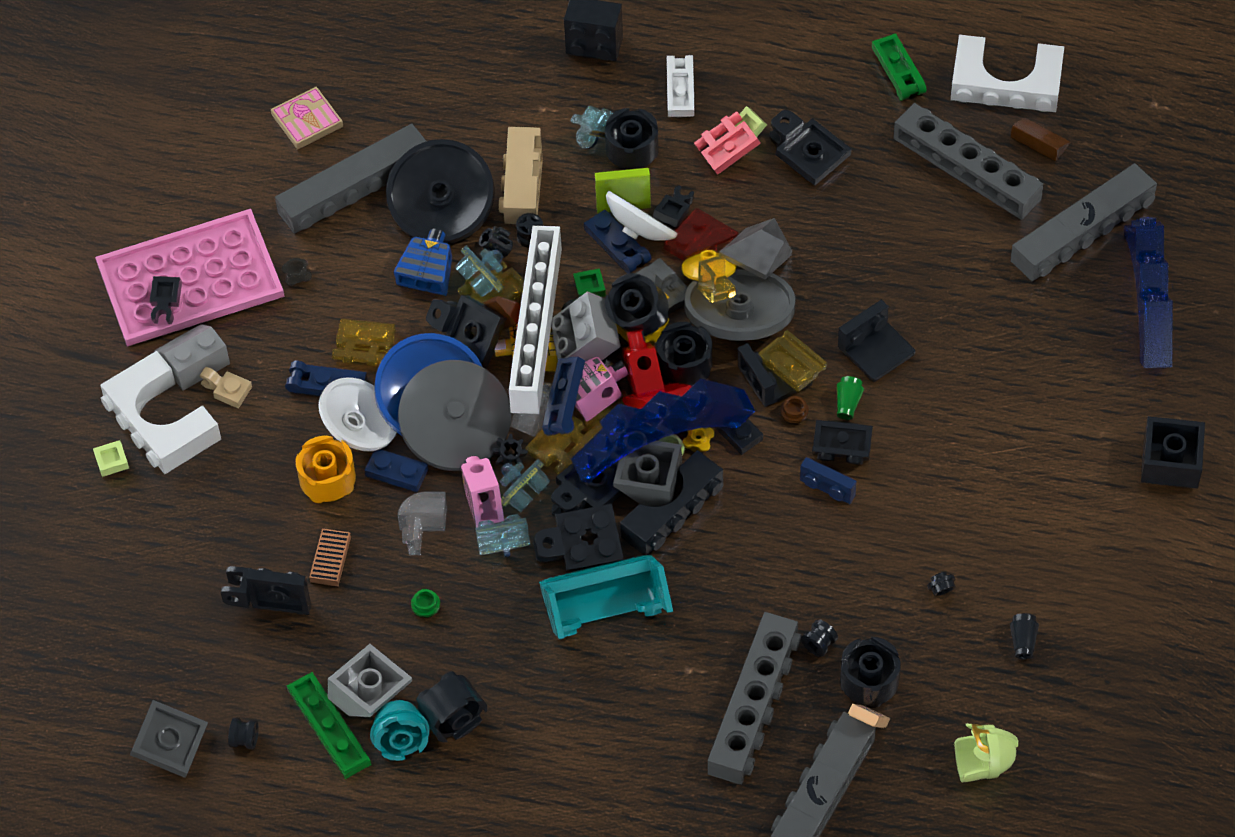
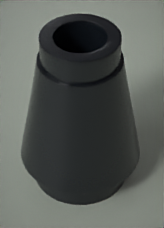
M1016 614L1010 623L1015 657L1018 659L1033 658L1039 623L1036 622V616L1032 614Z

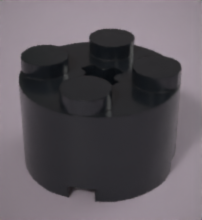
M623 108L609 116L605 127V150L607 157L613 164L623 168V170L639 169L649 165L658 156L657 121L652 114L639 108L638 111H630L629 108Z
M629 273L619 277L611 285L612 289L609 295H606L605 308L608 316L625 332L643 329L644 336L654 333L667 323L669 310L667 296L651 279L637 273Z
M677 322L665 327L656 342V354L662 378L668 383L672 382L691 386L708 379L712 368V340L709 333L701 326L700 328L691 326L690 322Z
M871 637L866 640H861L860 638L851 642L845 648L841 660L840 687L844 693L854 702L870 708H877L882 703L891 699L898 689L901 663L896 648L887 640L879 637Z
M454 671L444 674L439 683L431 689L422 691L416 698L419 704V712L427 720L429 728L440 742H448L446 738L451 736L455 740L464 737L483 720L480 717L482 710L487 712V704L467 677L457 675Z

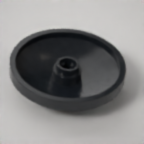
M447 139L426 141L404 153L391 170L386 189L389 210L402 231L411 238L420 237L427 239L431 229H439L445 233L443 243L447 244L459 242L475 233L488 218L495 196L492 174L480 154L461 142Z

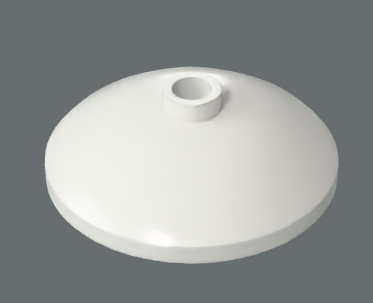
M611 191L607 192V203L613 216L625 226L622 230L624 233L634 239H637L638 235L654 241L676 238L678 233Z
M340 378L328 384L319 399V413L328 431L338 441L341 442L342 440L349 447L356 450L376 451L386 447L395 437L397 432L386 423L379 412L375 400L374 385L357 378Z

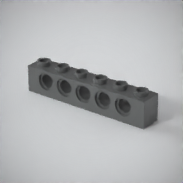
M914 103L895 121L894 139L1019 219L1022 220L1041 201L1043 183L1035 176L1025 173L1014 163L998 156L992 149L982 146L971 136L955 129L949 122L933 115L928 109Z
M764 612L708 758V775L742 785L745 775H751L755 764V758H752L755 749L760 750L763 744L765 733H762L764 724L769 725L772 720L774 708L771 705L774 699L779 700L783 683L780 681L783 674H789L792 665V658L789 657L792 650H798L802 634L798 633V621ZM778 647L780 650L772 651L769 648ZM764 671H767V672H770L771 674H770V675H767V676H764V675H761L760 673H761V672H764ZM753 696H759V697H761L762 699H761V700H752V699H750V698L753 697ZM750 721L753 724L746 726L742 725L741 722ZM734 746H740L744 749L740 751H734L731 748Z

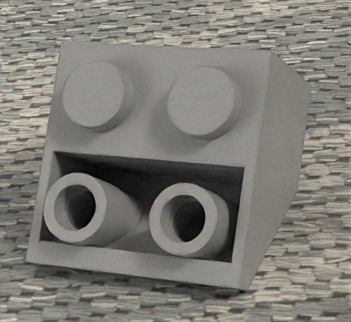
M587 291L552 318L551 328L557 360L578 356L584 359L585 362L594 357H599L602 361L621 347L616 323L608 316L605 308V298Z

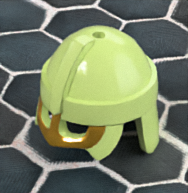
M965 724L968 728L972 729L971 733L973 736L961 737L955 740V757L961 782H970L984 778H998L1015 761L1016 747H1018L1017 737L1008 731L995 728L994 725Z

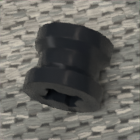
M534 213L523 214L516 221L517 240L525 247L530 245L532 227L543 226L542 219Z
M817 619L812 624L810 632H805L801 636V641L808 651L822 657L827 653V647L838 640V635L831 625Z
M233 717L229 728V747L236 748L242 745L247 749L254 750L259 732L258 721L250 720L249 722H243L240 718Z

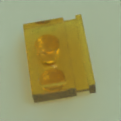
M788 330L784 332L782 337H777L759 352L763 364L797 392L813 381L819 372L827 369V362Z

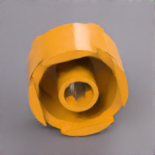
M318 436L308 440L302 446V450L296 456V468L300 487L310 497L311 501L314 503L331 502L353 491L356 474L351 449L345 442L334 440L331 436Z

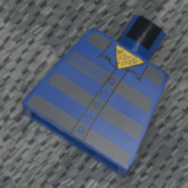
M431 229L427 239L413 237L394 270L397 285L444 296L447 295L452 253L450 245L443 243L445 238L443 231Z

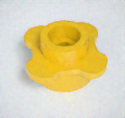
M696 424L689 425L687 427L688 435L683 439L684 446L693 452L697 450L700 452L708 451L710 449V439L714 437V430L710 427H698Z

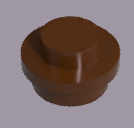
M791 396L781 405V416L789 423H800L808 416V405L801 397Z

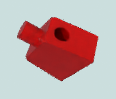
M643 329L627 332L629 347L622 348L625 367L629 373L627 375L629 390L637 398L665 392L655 347L649 342L646 343ZM644 356L643 361L640 362V363H637L638 359H639L640 357Z

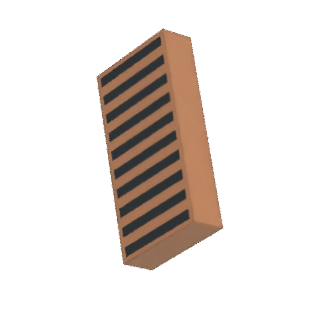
M322 529L309 577L310 583L339 586L351 540L350 532Z

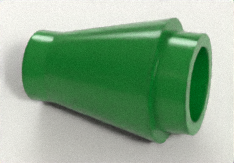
M844 376L837 383L838 418L843 420L853 419L854 412L864 392L863 382L860 379Z

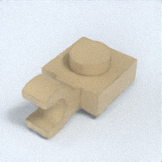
M205 367L200 374V377L203 378L201 385L214 390L215 399L238 409L252 388L251 381L228 371L221 377L213 369Z

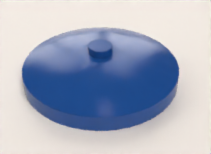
M418 334L400 341L384 356L376 373L374 385L375 400L383 419L398 434L401 435L398 422L400 399L409 381L419 371L431 364L445 360L468 361L482 367L477 356L462 342L442 334Z

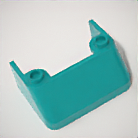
M651 555L625 559L547 578L539 582L552 630L558 639L576 634L577 628H580L582 623L635 610L644 612L645 616L657 615L662 612V608L667 613L673 612L664 567Z

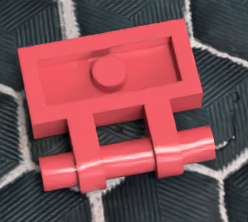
M737 111L730 117L725 116L722 118L719 125L710 131L706 130L701 134L702 137L694 142L699 151L709 145L701 153L717 175L761 144L745 121L735 127L736 124L743 120ZM728 131V133H726V134H725L724 136H722L720 139H718L717 141H715L718 137H720L721 135H723L725 132Z

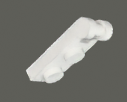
M685 55V58L667 56L668 117L694 116L693 55Z

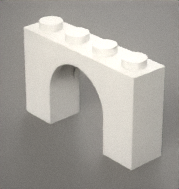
M959 35L951 100L1006 106L1016 109H1032L1042 112H1056L1064 53L1063 46L1038 44L1036 63L1032 73L1024 79L1009 82L996 79L985 70L983 66L985 37Z
M155 351L101 384L103 393L101 401L109 412L112 410L115 412L116 420L123 430L128 428L132 433L131 438L139 449L142 447L145 449L147 459L154 468L158 466L166 474L220 441L221 436L217 422L203 406L180 420L167 425L151 424L140 417L142 408L149 400L175 385L172 368Z

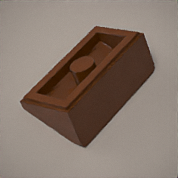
M1027 118L1016 122L1011 129V138L1054 161H1057L1070 145V141Z
M500 296L482 303L507 318L503 330L517 325L521 303Z

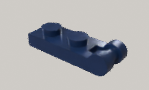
M603 210L584 222V230L627 274L634 272L639 264L642 263L644 265L651 261L652 258L649 251L645 247H641L634 238L622 231L624 228L606 210Z
M578 356L558 359L542 426L544 433L548 436L557 435L558 433L569 434L574 429L572 415L585 360Z
M292 361L289 369L291 376L287 378L285 388L293 393L321 396L327 385L334 380L357 378L367 382L368 377L367 372L306 365L302 361ZM302 377H305V378H309V380H308V381H302L301 378H302Z

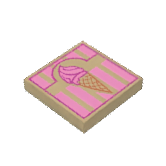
M317 86L271 109L272 116L297 150L343 127V121Z

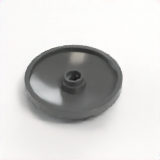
M736 266V271L725 279L712 282L692 281L685 292V313L695 327L700 328L701 326L709 335L738 341L761 339L781 331L791 322L795 313V294L785 280L773 273L766 279H763Z
M462 360L437 362L419 371L405 387L398 410L400 432L409 449L423 462L442 470L461 471L464 461L471 456H477L480 459L487 458L489 460L495 456L491 454L493 448H500L496 443L497 438L500 437L505 441L510 429V401L499 380L485 368Z

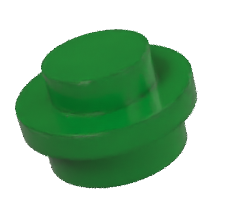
M422 589L413 596L411 607L417 616L431 617L438 612L440 599L432 590Z

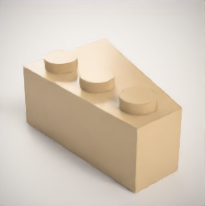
M508 127L507 154H504L503 157L505 175L501 177V191H504V197L499 198V213H504L505 224H516L517 219L526 213L538 215L543 164L540 128Z

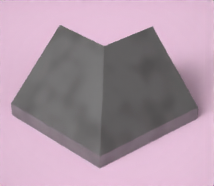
M775 218L745 228L719 252L718 256L766 279L792 255V249Z

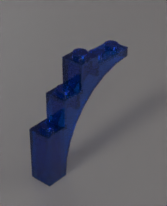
M1142 217L1140 220L1131 221V225H1124V236L1130 248L1136 281L1140 363L1144 368L1172 367L1173 301L1168 296V262L1164 259V225L1160 221H1156L1154 217Z
M699 379L683 396L659 391L642 409L617 404L600 421L603 428L571 460L581 480L590 483L606 468L642 446L663 437L698 428L728 427L737 429L755 412V409L744 389Z

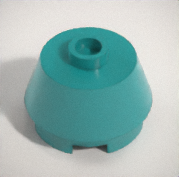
M395 700L386 703L377 711L370 731V739L372 744L381 751L384 758L400 761L405 760V755L412 754L417 750L420 753L424 750L428 742L430 728L427 720L412 703Z

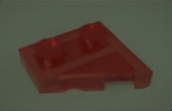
M696 208L675 230L678 233L676 238L665 241L664 249L685 261L687 258L700 254L705 250H717V245L728 240L731 242L738 236V232Z

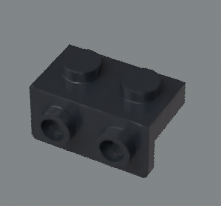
M816 420L812 453L813 455H818L817 459L822 461H834L835 457L846 458V463L863 464V460L869 461L873 426Z

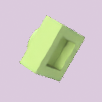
M747 106L739 114L743 120L735 125L736 127L745 121L756 137L767 126Z
M120 440L93 448L102 477L129 469Z

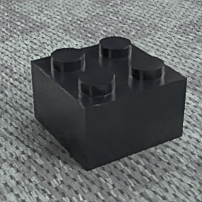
M569 0L564 17L566 54L617 61L623 40L622 4L600 0Z
M1148 416L1144 432L1141 482L1198 489L1203 466L1205 422Z

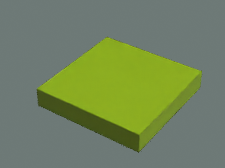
M649 168L595 173L597 213L603 210L611 212L606 200L608 191H611L638 209L651 208Z

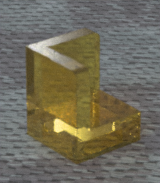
M722 255L699 261L698 289L710 303L734 297L736 294V287L725 276L726 259Z

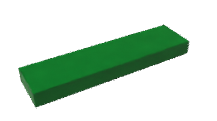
M313 672L287 685L289 694L345 779L371 765L369 757L332 701L328 699L327 693Z

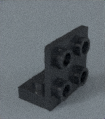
M882 299L839 327L838 348L873 382L915 355V349L888 323L889 306Z
M787 342L781 343L762 353L753 352L748 343L738 347V368L764 407L812 386L813 380Z

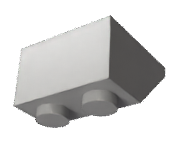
M203 324L154 350L172 368L174 380L182 391L203 380L200 374L205 367L217 372L230 364L225 343L211 326Z
M369 644L328 678V699L348 716L371 717L410 684L412 677Z

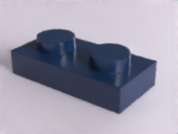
M380 449L373 452L364 471L366 477L418 492L428 472V464Z
M808 457L804 459L800 469V481L812 489L817 488L829 494L835 500L851 504L856 496V480Z

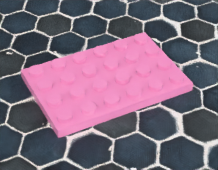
M251 209L95 257L127 347L285 297ZM153 276L180 277L182 280L179 307H171L174 315L172 324L167 323L166 314L159 316L158 324H154L151 319V312L156 307L150 303Z

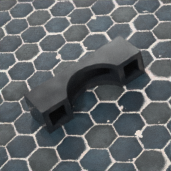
M697 450L678 468L679 484L682 491L673 502L660 507H649L639 504L620 522L621 538L643 555H649L653 550L657 551L660 549L672 532L679 531L685 520L692 513H698L703 507L704 502L711 495H717L722 489L723 469Z

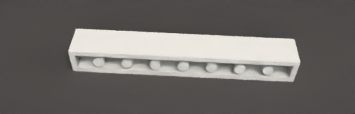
M532 227L509 385L511 413L539 414L562 251L560 227Z

